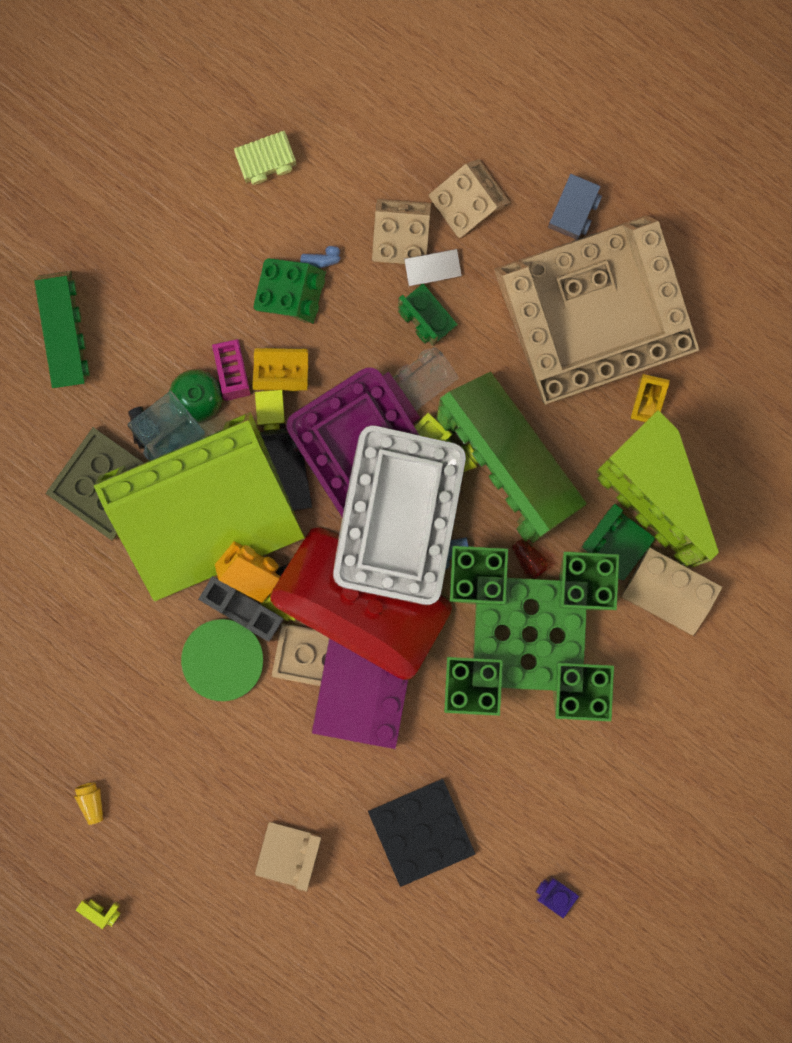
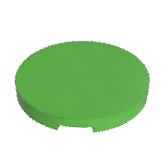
M226 619L212 620L195 629L186 640L181 656L182 671L188 684L201 696L214 701L234 700L247 694L258 682L263 669L262 647L254 633L237 622Z

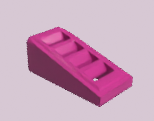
M239 340L213 344L212 348L224 401L250 396ZM231 351L236 352V355L220 358V354L227 353ZM238 362V365L222 368L224 364ZM240 373V376L226 379L224 377L226 375Z

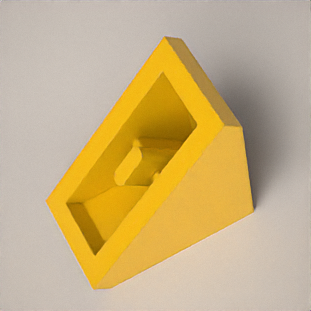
M642 374L639 378L630 419L646 422L657 410L661 412L670 380Z

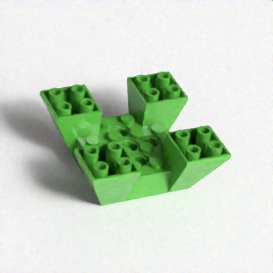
M453 546L450 602L475 605L473 658L447 657L444 713L500 716L501 688L552 690L555 719L612 721L614 666L584 664L586 610H617L619 554L563 552L559 580L557 581L507 578L508 549ZM531 599L537 603L538 610L534 615H529L524 611L523 604L526 600ZM499 625H504L509 629L510 634L505 641H500L495 637L494 631ZM525 627H532L536 630L537 637L533 642H526L523 639L522 631ZM553 628H559L564 634V639L559 644L553 643L549 638L550 631ZM525 654H531L535 658V666L530 670L524 669L520 663L522 656Z

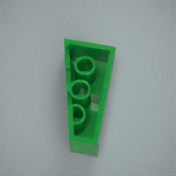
M71 271L39 275L34 282L52 388L85 384L86 376H90L88 360L83 359L82 350L86 349L84 334L79 331L78 323L81 322V313L79 306H76L75 295H77L75 279H72Z

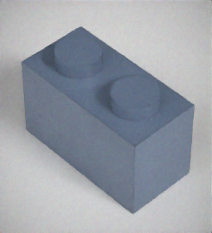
M570 174L548 228L576 240L579 238L580 233L586 235L592 221L587 218L591 209H597L602 195L597 194L600 186Z

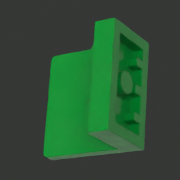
M421 284L406 298L403 294L398 298V313L406 323L413 322L416 326L415 333L424 344L429 342L434 346L458 326L424 284Z
M613 504L580 547V550L584 553L619 554L618 579L623 581L655 538L624 515L620 507Z

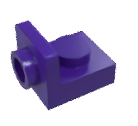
M552 876L549 881L544 879L535 891L539 894L536 900L562 918L566 916L579 897Z

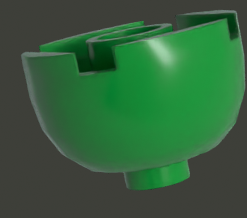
M201 369L187 370L179 374L173 380L169 389V403L173 412L181 420L191 424L204 423L219 412L223 402V394L218 380L209 372Z

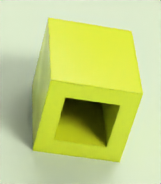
M283 391L255 392L258 427H264V431L280 429L281 425H286Z

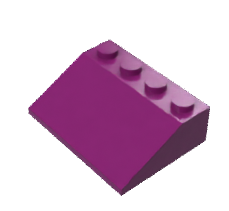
M329 638L312 734L396 749L408 680L392 675Z

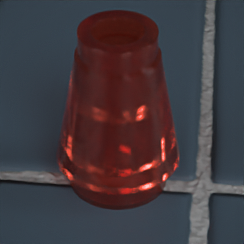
M524 538L517 541L511 547L526 576L529 575L532 579H535L550 567L547 563L548 559L529 542H525Z

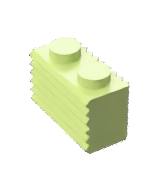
M285 131L234 148L245 183L251 182L252 185L266 181L268 175L276 172L278 176L293 171L292 166L296 165V160Z

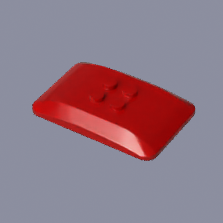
M322 527L311 529L273 588L270 595L272 604L277 609L403 680L413 678L451 614L452 606L449 600L440 594L439 599L435 603L422 605L339 586L333 578L339 535Z

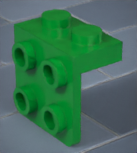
M267 258L263 263L253 305L254 309L258 312L290 316L304 323L314 324L319 310L318 304L321 291L325 284L326 271L308 263Z

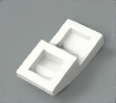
M457 249L404 259L409 286L462 276Z

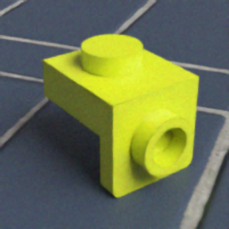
M429 413L415 426L420 436L452 443L449 440L452 433L449 430L445 431L442 425Z

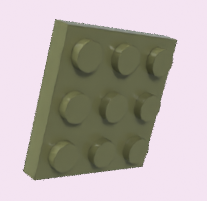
M92 427L45 494L113 541L118 534L102 506L94 484L100 475L124 465L126 470L143 464V462Z

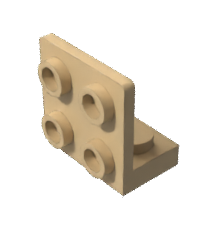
M479 159L466 163L429 194V198L458 238L466 235L491 213L503 209L510 203Z
M377 199L372 260L374 262L405 264L404 259L427 255L431 203Z
M270 822L265 834L255 875L297 886L296 889L307 891L322 836Z

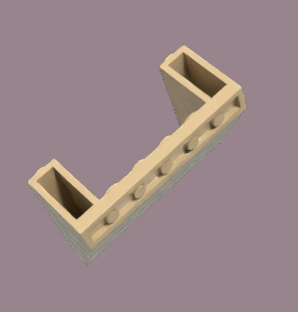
M647 215L494 268L503 298L545 405L699 351L659 221Z

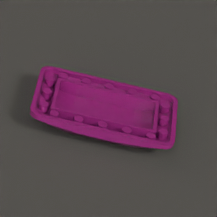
M372 367L363 368L292 413L286 422L289 435L342 518L360 433L366 427L379 426L419 435L382 374Z

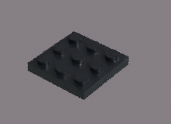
M443 778L368 810L400 887L476 855Z

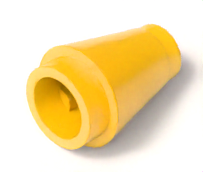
M96 782L82 784L74 788L76 793L74 798L88 825L103 821L100 788L96 786Z

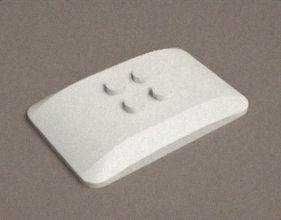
M379 426L366 427L360 433L333 570V578L339 586L422 605L433 604L439 599L466 460L465 452L461 446Z

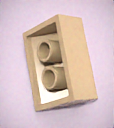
M648 548L621 597L694 636L712 608L722 586L654 549Z

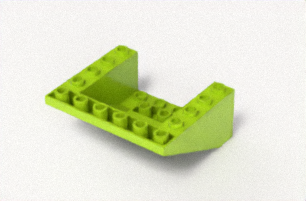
M657 410L596 471L599 475L597 480L607 490L612 488L618 494L616 499L626 509L631 507L638 514L635 518L643 527L647 529L650 526L657 533L654 537L663 547L666 548L669 545L676 552L674 558L681 565L693 568L711 561L719 551L679 430Z
M251 412L225 422L223 430L134 468L126 470L124 465L100 475L94 484V488L109 520L154 602L207 580L212 576H216L215 563L234 541L242 546L248 545L257 554L264 556L305 538Z

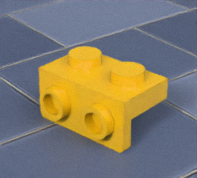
M255 348L253 390L307 391L308 350Z

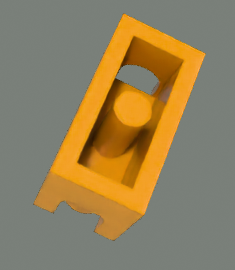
M235 541L215 563L219 581L261 603L269 596L281 577L276 574L279 566L275 560L270 557H263L257 554L250 546H242Z

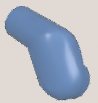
M328 246L325 250L326 255L303 253L300 262L311 264L317 268L331 266L340 261L339 247Z

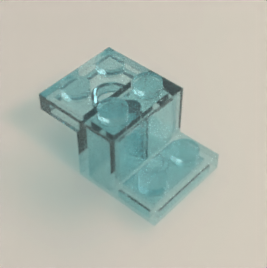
M169 391L127 425L145 447L143 454L149 461L200 440L205 436L204 430L172 391Z

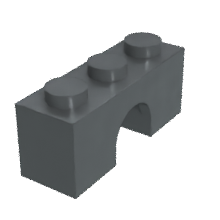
M214 576L211 577L198 599L268 642L272 641L284 621L282 617L219 581Z

